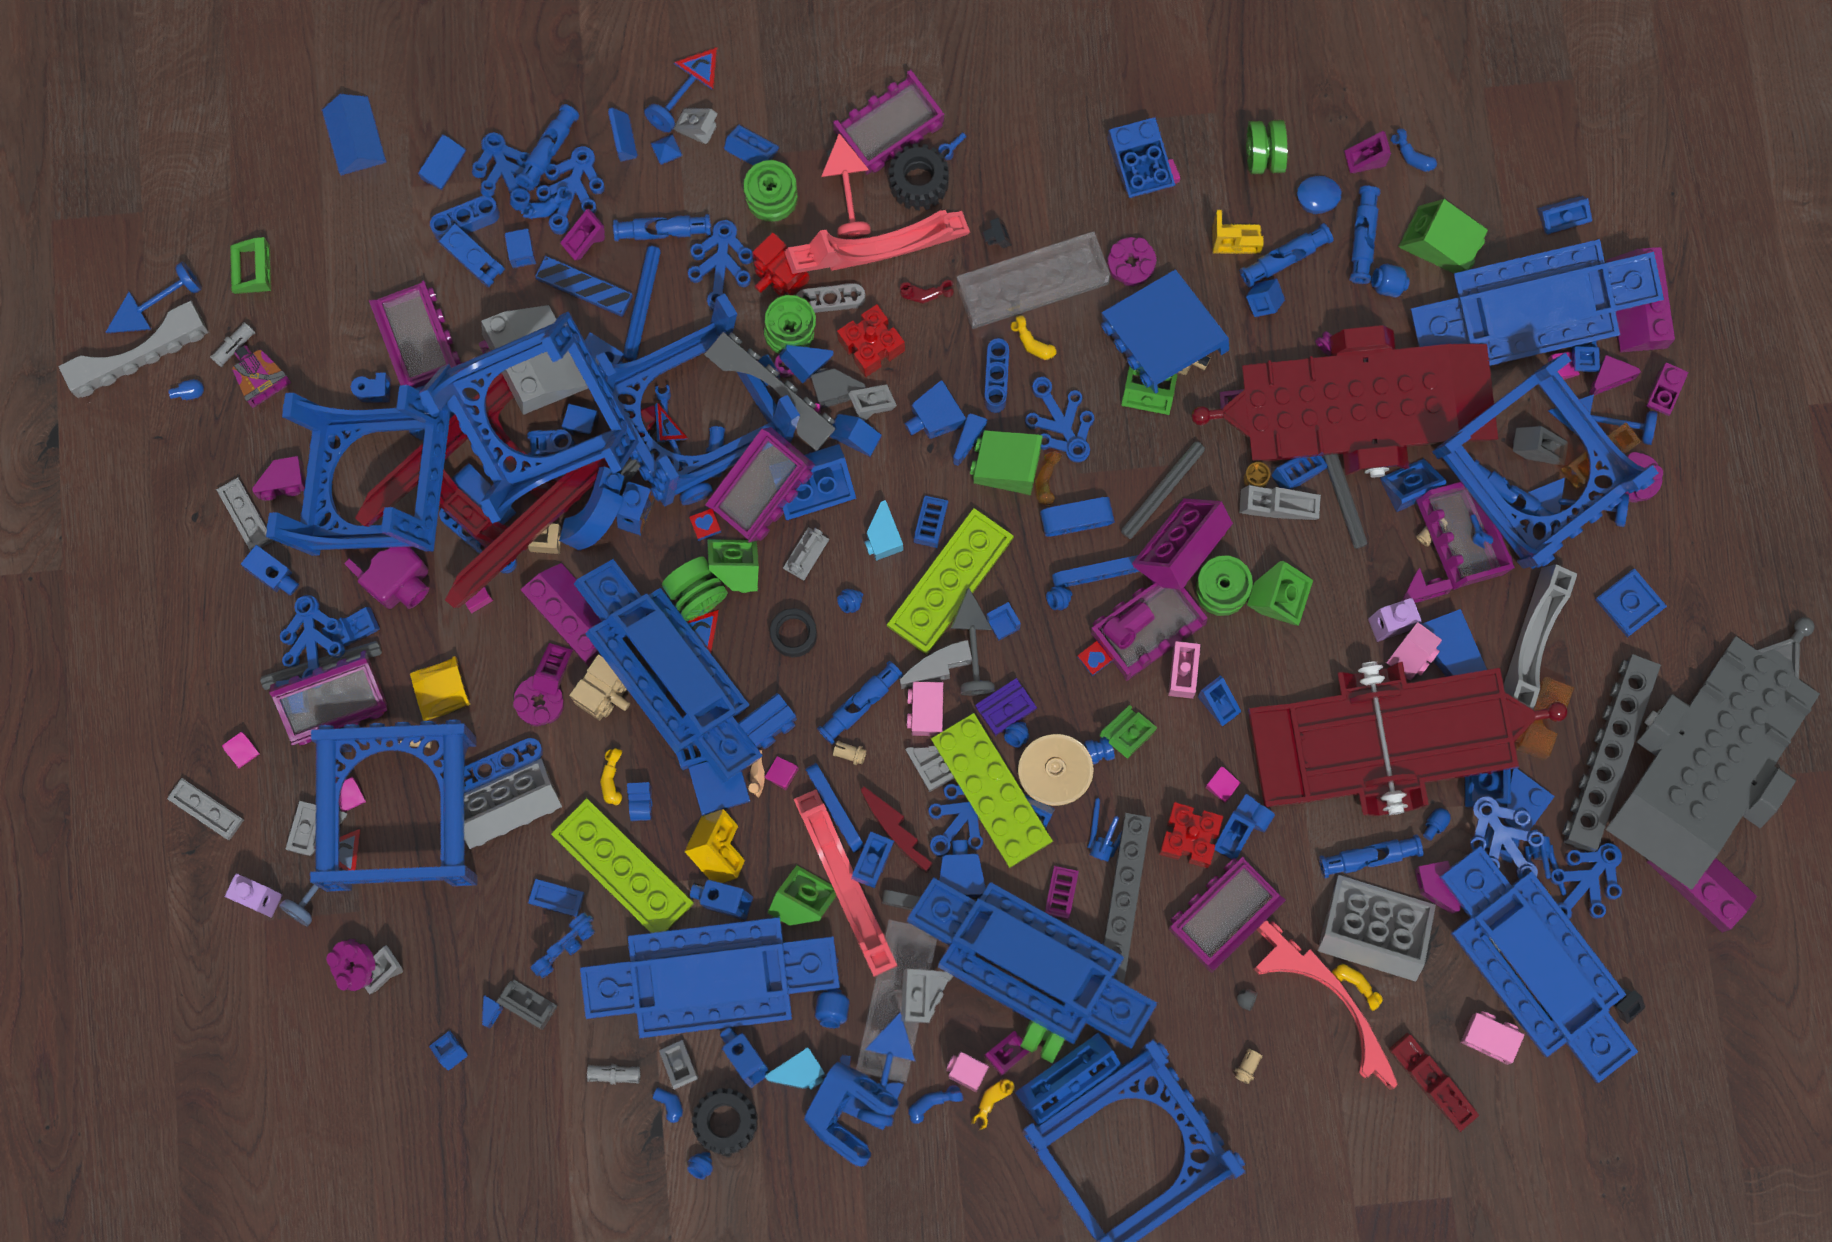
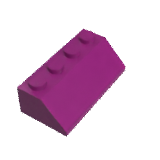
M1661 247L1636 249L1606 261L1607 263L1654 252L1664 300L1615 311L1620 335L1617 336L1619 353L1668 349L1675 340Z
M1184 498L1133 561V567L1162 588L1182 590L1233 524L1222 501Z
M560 563L539 573L520 590L589 668L598 654L600 656L601 654L585 633L602 621L575 587L574 582L576 579Z
M1717 858L1713 860L1692 890L1650 860H1647L1650 866L1722 933L1732 929L1747 913L1757 897Z

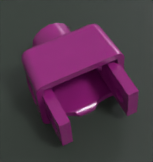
M390 547L388 550L380 551L371 559V565L365 573L350 559L344 563L358 578V583L387 609L394 608L399 602L408 609H411L418 605L429 592V587L422 581L428 574V568L411 547Z

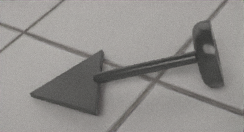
M967 588L950 628L969 629L974 681L963 683L960 687L961 695L967 696L984 695L995 692V685L991 681L980 680L976 630H992L972 592Z

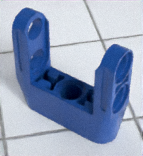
M837 1062L826 1075L804 1120L820 1140L852 1164L863 1167L871 1157L868 1146L837 1123L849 1098L853 1094L875 1112L885 1115H893L899 1106V1101L864 1073Z

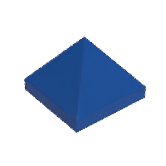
M673 134L651 143L660 165L682 156Z

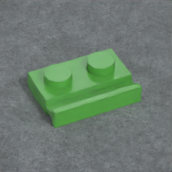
M1131 705L1120 713L1100 734L1102 738L1105 736L1109 739L1108 743L1127 759L1157 729L1154 724L1139 712L1136 714L1131 710Z

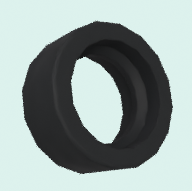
M797 608L785 609L772 620L770 626L771 642L782 655L792 658L801 657L810 652L816 643V624L811 615L804 610ZM798 619L805 623L808 628V636L803 644L797 647H790L781 641L779 630L785 621Z

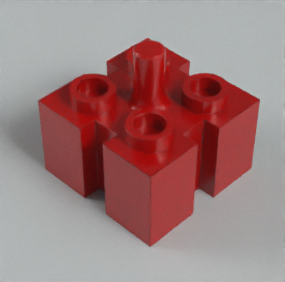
M773 232L752 252L753 259L755 260L753 262L756 269L755 273L761 279L755 285V288L758 292L762 293L773 283L772 288L779 296L795 295L810 281L808 271L792 274L785 255L787 245Z
M877 304L861 314V322L857 325L852 320L837 330L838 341L849 355L854 352V363L865 378L881 368L882 359L886 357L890 362L905 351L904 340L894 327L888 330V319Z
M1174 802L1167 826L1173 829L1172 832L1166 831L1159 855L1179 860L1181 855L1190 857L1188 863L1208 868L1216 846L1210 844V840L1217 838L1223 816L1203 811L1201 816L1192 814L1193 807Z

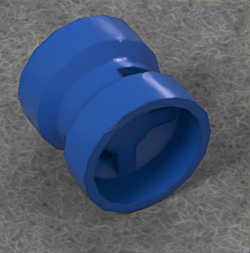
M1105 736L1101 737L1099 742L1092 739L1084 741V746L1092 758L1093 765L1098 764L1102 758L1106 761L1115 759L1113 746L1108 743L1110 740Z

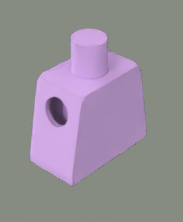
M1413 598L1383 607L1368 618L1377 642L1411 631L1417 622L1422 623ZM1380 620L1383 621L1384 628L1382 627Z
M235 874L225 897L272 918L282 894L239 874ZM268 896L267 902L263 906V901Z

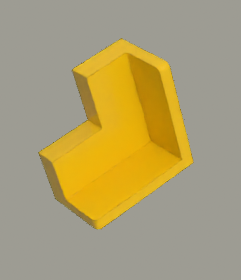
M1217 210L1212 225L1213 253L1261 254L1263 248L1261 226L1222 225V210Z
M724 809L700 818L684 851L709 880L719 883L737 879L745 862L742 856L730 844L738 825Z

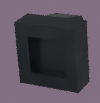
M1000 218L991 220L992 228L982 232L985 243L987 242L989 246L998 244L1003 249L1011 246L1005 223Z
M1623 988V991L1626 993L1625 999L1622 1002L1618 1001L1613 1007L1619 1014L1620 1019L1629 1024L1646 1007L1642 996L1637 991Z

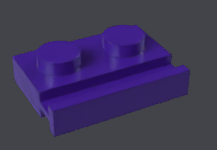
M1017 678L975 705V708L979 711L995 736L1003 732L1010 724L1018 722L1037 709Z

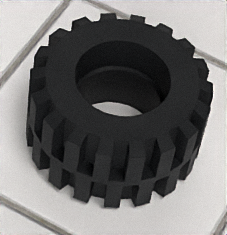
M913 144L911 149L906 146L903 148V153L898 151L895 154V159L891 160L889 168V186L893 197H897V202L900 205L904 202L907 209L914 206L915 211H920V207H924L925 210L930 209V204L938 205L939 198L943 200L945 191H948L949 187L947 161L944 162L942 153L937 155V149L933 147L929 150L928 145L923 144L922 148L918 147V144ZM923 169L928 171L933 178L925 185L915 186L910 184L905 179V176L912 170Z
M720 1088L706 1093L707 1095L698 1101L697 1107L695 1106L693 1110L692 1129L698 1142L709 1151L723 1155L734 1154L746 1148L748 1143L753 1140L758 1128V1115L754 1105L744 1094L734 1089ZM721 1106L734 1108L740 1116L738 1130L729 1137L716 1135L710 1127L712 1113Z

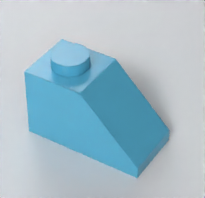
M886 500L881 501L867 531L868 540L864 541L868 554H874L876 561L903 551V543Z
M806 1048L765 1075L769 1082L802 1089L809 1086L812 1090L823 1083L822 1077L826 1074L810 1049Z

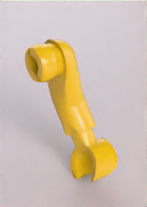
M1023 315L1017 316L1016 321L1011 323V329L1015 332L1019 331V337L1027 352L1043 360H1049L1056 355V348L1053 345H1046L1033 338L1031 332L1026 328V320Z
M617 748L606 751L605 759L608 763L604 766L600 780L604 801L613 805H619L622 800V794L616 791L613 780L616 772V762L622 754V750Z
M1345 964L1338 965L1337 968L1332 970L1331 973L1339 982L1345 979L1356 985L1360 993L1364 994L1372 1011L1377 1009L1382 1003V996L1378 992H1372L1371 985L1362 973Z
M1003 1079L988 1088L983 1094L979 1106L980 1111L978 1115L972 1117L971 1123L974 1124L976 1119L980 1117L983 1120V1125L979 1130L986 1128L988 1124L986 1117L991 1112L994 1103L1010 1095L1014 1090V1083L1008 1079Z

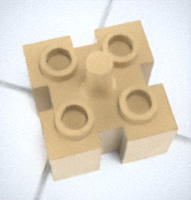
M599 654L588 668L587 674L578 682L569 695L578 707L599 721L603 716L606 718L614 708L613 704L624 711L630 706V702L622 698L627 690Z

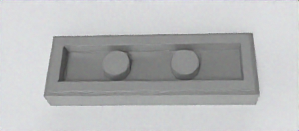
M239 478L216 489L250 551L255 545L262 548L274 541L266 537L267 527Z
M182 778L167 798L229 841L244 821Z

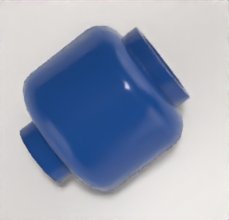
M1382 264L1379 268H1376L1371 279V284L1379 295L1393 298L1399 297L1403 291H1406L1410 282L1403 267L1391 264Z
M836 988L827 989V992L819 994L816 1001L815 1017L820 1021V1025L827 1028H838L841 1024L845 1023L848 1018L850 1004L848 997Z

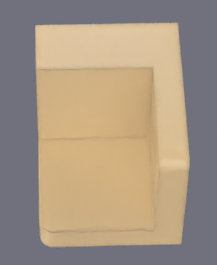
M551 524L549 528L545 529L528 545L530 552L560 554L561 542L559 538L562 531L560 525Z

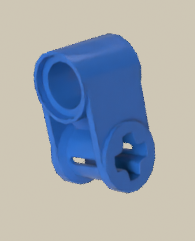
M566 430L532 431L527 433L531 449L528 455L532 456L552 455L576 445L572 436ZM567 439L568 444L563 448H559V441Z

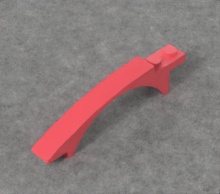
M941 210L903 229L870 238L840 239L831 236L827 230H821L810 244L789 247L786 249L785 255L792 274L829 267L833 271L911 253L968 235L970 230L962 211L947 213L946 210Z
M817 789L795 798L794 802L873 976L875 977L897 967L859 882L851 879L854 871Z
M1267 920L1264 921L1257 931L1274 949L1254 970L1259 975L1270 972L1301 974L1322 983L1332 990L1350 1011L1359 1032L1361 1043L1359 1074L1365 1079L1374 1073L1390 1090L1394 1089L1398 1084L1390 1064L1367 1020L1342 984L1311 949L1302 956L1299 953L1301 948L1293 940L1287 941L1281 935L1283 931L1273 921L1271 923Z

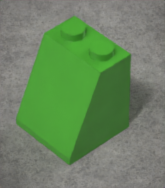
M1442 199L1418 206L1398 247L1449 272L1458 273L1472 268L1475 263V255L1485 242L1484 237L1488 230L1447 200Z
M984 430L983 438L978 437L975 452H979L978 460H973L970 475H974V483L1031 495L1043 436Z

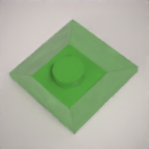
M708 540L709 570L732 591L742 593L757 591L759 569L757 541Z
M1280 561L1254 582L1247 606L1262 615L1299 626L1313 579L1285 561Z
M796 865L777 891L768 914L775 918L780 917L781 921L788 925L818 921L837 895L831 884Z

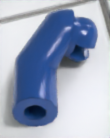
M657 1087L653 1099L665 1104L667 1110L666 1118L669 1122H678L683 1114L679 1097Z

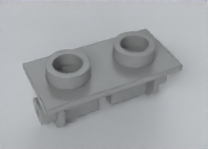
M808 527L783 569L804 581L829 539L823 536L820 530Z

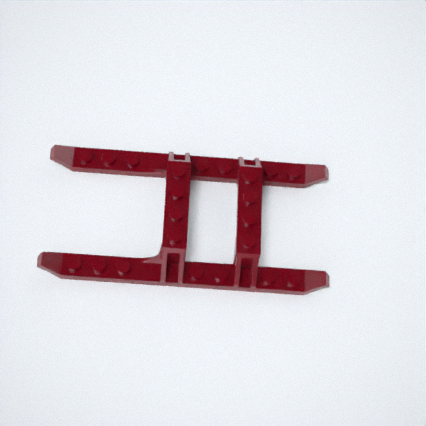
M501 372L492 381L487 391V417L492 429L505 444L518 452L526 454L510 440L498 419L499 413L505 405L514 398ZM479 393L473 399H479ZM654 405L641 410L642 422L648 433L656 425ZM473 406L476 413H479L478 407ZM633 412L630 414V418L635 417ZM456 415L450 418L445 459L468 439V436L461 431ZM639 433L640 437L645 436L644 433ZM423 444L368 492L362 507L355 517L363 526H371L383 516L384 508L395 506L418 485ZM496 447L501 456L503 454L502 450ZM513 456L506 457L504 461L509 471L514 470L517 465L516 459ZM605 458L566 473L564 476L554 478L530 490L529 492L538 500L509 527L499 522L492 524L482 509L462 492L447 472L443 470L439 506L486 548L457 575L445 601L453 608H459L475 596L510 562H513L523 550H526L528 545L560 515L566 513L575 501L581 499V496L595 484L600 467L605 466L610 469ZM523 461L522 470H525V466H530L527 461Z

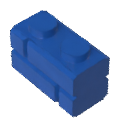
M777 693L738 724L757 749L761 747L766 749L776 741L774 737L780 732L786 734L795 727L794 722L797 718Z

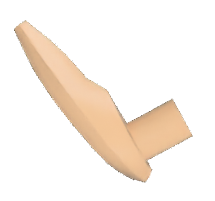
M762 757L752 764L750 771L749 791L758 798L762 793L765 781Z

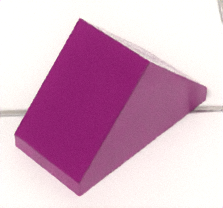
M1384 131L1345 150L1350 173L1381 168L1387 165L1391 152Z
M1606 355L1600 363V371L1595 375L1589 394H1594L1595 396L1633 381L1641 372L1638 367Z
M1015 1031L985 1054V1058L1000 1076H1003L1030 1052L1021 1047L1023 1040Z

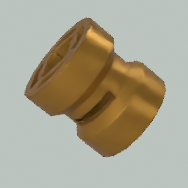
M1262 462L1250 464L1244 475V485L1246 487L1251 485L1265 488L1270 478L1268 466Z

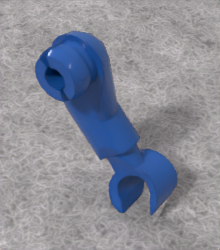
M1403 128L1397 129L1398 134L1392 135L1391 141L1394 144L1400 145V151L1406 163L1424 172H1429L1436 168V159L1415 152L1411 144H1408L1406 140V131Z
M568 186L560 187L555 197L552 196L545 203H529L527 208L521 210V214H524L523 217L529 219L550 216L561 205L562 201L572 198V195L566 197L563 195V190L568 188Z
M952 1085L948 1087L947 1092L937 1091L924 1094L908 1110L911 1122L921 1123L924 1120V1113L933 1105L943 1104L944 1101L948 1100L955 1102L963 1101L960 1088Z

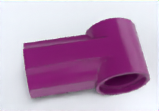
M1139 602L1121 618L1114 617L1109 620L1104 626L1103 633L1118 648L1123 650L1134 642L1136 634L1151 623L1155 616L1144 602Z

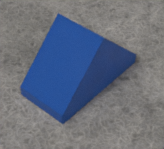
M786 345L780 353V359L802 383L807 381L811 375H814L817 370H820L833 356L832 350Z
M838 414L835 419L836 422L833 424L837 429L830 437L871 457L882 435L859 417Z
M1221 675L1203 688L1198 695L1200 701L1222 727L1242 712Z
M1233 811L1215 844L1214 850L1231 859H1237L1257 822Z

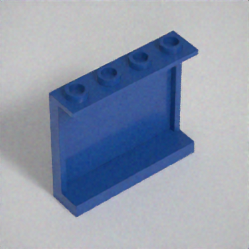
M1176 269L1102 312L1103 323H1101L1105 334L1107 336L1111 335L1114 338L1117 350L1120 353L1124 352L1126 354L1130 367L1133 370H1138L1146 388L1150 387L1155 394L1158 393L1157 384L1215 350H1218L1221 355L1229 351L1228 336Z

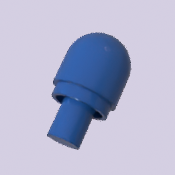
M196 379L182 381V383L178 384L179 387L168 389L171 399L181 397L182 400L199 398L204 392L203 384Z
M1444 808L1435 809L1427 819V829L1423 836L1431 841L1435 834L1444 832L1451 820L1450 813Z

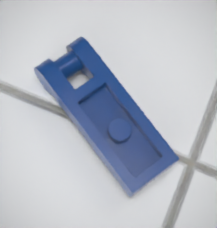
M453 224L438 240L441 246L488 288L494 283L493 279L497 275H501L505 270L500 263L495 261L456 224ZM485 263L490 267L486 273L480 270Z

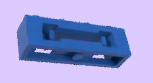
M1097 1033L1024 1085L1015 1094L1039 1126L1122 1065L1112 1048ZM1100 1063L1103 1064L1105 1068L1092 1077L1089 1071L1091 1070L1095 1073L1097 1072L1096 1066ZM1056 1096L1058 1102L1044 1111L1042 1105L1047 1101L1052 1104L1054 1102L1052 1097Z

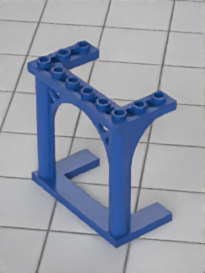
M726 294L716 298L709 326L645 357L624 364H611L605 352L595 356V361L639 441L630 457L632 460L636 459L640 466L641 476L645 481L648 480L650 482L653 496L657 501H661L664 507L673 503L675 495L734 466L761 429L772 427L791 443L800 417L788 395L780 398L776 405L761 379L750 374L737 372L768 424L710 453L698 456H686L670 452L657 444L646 431L642 422L640 407L643 394L648 385L660 374L708 351L723 332L728 335L731 332L733 333L737 312ZM636 384L640 386L638 391L633 389ZM621 394H629L635 398L636 402L632 405H626L621 403L618 397ZM625 411H633L635 417L630 418V414ZM642 432L645 436L640 437L639 433ZM768 442L762 451L772 447L773 445L770 442ZM652 450L657 451L659 454L656 461L654 460V454L650 453ZM679 462H685V463L688 465V466H682V467H681L682 470H681V471H678V470H679Z
M569 311L561 314L551 325L451 368L450 364L441 367L419 392L422 405L429 410L431 415L440 412L447 403L450 411L455 413L459 420L461 431L468 436L474 454L479 456L482 461L485 474L491 477L494 484L480 503L483 513L489 517L492 524L500 521L512 503L525 493L547 481L597 460L605 458L613 473L622 470L639 443ZM569 351L611 430L547 456H532L512 449L496 435L489 423L486 413V396L490 384L502 371L544 352H547L552 362L562 359L566 352ZM481 378L484 380L483 386L477 383ZM464 389H475L479 393L480 398H468ZM473 406L478 407L479 413H476ZM496 447L502 450L503 454L501 456ZM508 456H513L517 462L516 468L512 471H509L504 463ZM523 461H527L530 466L524 467L525 470H522Z
M1566 353L1546 363L1432 451L1437 459L1443 458L1517 553L1520 557L1517 562L1522 569L1544 567L1555 559L1553 554L1563 547L1562 541L1568 536L1571 539L1576 537L1583 531L1581 526L1588 521L1590 524L1597 521L1603 516L1601 513L1603 509L1607 506L1611 509L1622 501L1620 496L1624 493L1629 492L1631 494L1634 491L1638 492L1649 487L1655 482L1653 477L1658 474L1653 465L1645 468L1641 467L1622 453L1564 381L1558 371L1572 361ZM1537 384L1583 442L1590 466L1588 482L1579 499L1568 509L1550 516H1532L1510 506L1462 446V444L1472 438L1471 435ZM1600 461L1601 467H1604V465H1605L1608 470H1606V469L1597 470V469H1596V464H1597V462ZM1599 475L1607 476L1612 484L1609 488H1599L1594 482L1595 478ZM1592 491L1603 494L1602 496H1594V500L1589 499V493ZM1573 508L1578 510L1576 515L1572 513ZM1521 520L1529 522L1526 532L1523 530L1525 526L1520 523ZM1554 520H1557L1559 522V527L1558 525H1556L1553 529V533L1551 534L1552 530L1550 523ZM1537 522H1541L1545 526V535L1541 540H1537L1533 535V527Z
M399 385L397 408L344 410L328 408L295 393H285L282 417L311 430L312 439L310 442L301 522L277 512L269 513L266 537L312 556L320 555L321 550L416 547L425 552L434 551L451 412L448 405H445L440 412L431 415L429 410L421 403L420 391L409 385ZM425 429L414 517L393 507L384 508L382 525L357 526L344 520L333 502L332 479L337 463L346 449L357 439L370 433ZM337 435L340 438V446L334 449L335 436ZM330 512L331 518L326 525H324L325 514ZM336 522H338L339 524L338 528L334 527L336 525Z
M447 720L446 724L436 725L434 721H422L420 725L410 726L409 722H397L392 727H385L383 723L369 724L368 728H360V725L347 724L344 725V729H334L332 725L319 726V730H311V740L316 744L315 872H310V883L326 892L352 891V884L444 880L451 886L477 885V875L465 866L464 762L468 747H476V736L464 723L461 724L460 720ZM420 740H422L418 748L410 747L411 741H413V743H418ZM388 741H393L392 747H387ZM431 741H438V751L432 756H425V746ZM368 742L370 748L368 750H361L358 743L367 745ZM353 746L356 750V757L351 760L344 758L341 752H352ZM402 751L418 757L430 767L438 781L441 796V867L339 871L340 794L346 777L359 762L379 752ZM443 756V760H440L442 767H436L434 761ZM337 759L342 764H345V769L339 772L338 768L340 765L337 764Z
M1152 1040L1140 1050V1054L1119 1067L1042 1124L1034 1126L1032 1123L1022 1131L1096 1242H1137L1225 1179H1235L1245 1172L1242 1168L1245 1163L1239 1154L1222 1149L1221 1146L1224 1145V1142L1216 1131L1211 1133L1207 1127L1209 1121L1201 1110L1196 1111L1191 1104L1194 1102V1099L1186 1088L1182 1090L1178 1085L1177 1081L1180 1079L1172 1067L1167 1069L1165 1066L1169 1062L1166 1058L1169 1054L1161 1042L1156 1044ZM1150 1076L1155 1077L1158 1081V1089L1153 1095H1148L1144 1089L1145 1081ZM1136 1080H1139V1091L1137 1093H1134L1129 1089V1087L1136 1086L1134 1082ZM1164 1087L1166 1088V1097L1170 1096L1168 1102H1163L1160 1098ZM1137 1098L1153 1102L1172 1116L1182 1133L1185 1155L1181 1172L1174 1184L1165 1193L1104 1234L1046 1147L1114 1101ZM1175 1104H1177L1179 1109L1174 1110ZM1178 1114L1184 1115L1183 1121L1177 1119ZM1189 1122L1192 1127L1185 1125ZM1195 1134L1194 1138L1202 1141L1203 1144H1192L1189 1140L1190 1135ZM1195 1149H1202L1208 1153L1209 1159L1206 1163H1196L1191 1159V1152ZM1191 1166L1201 1171L1198 1174L1194 1171L1193 1175L1189 1176L1187 1169Z

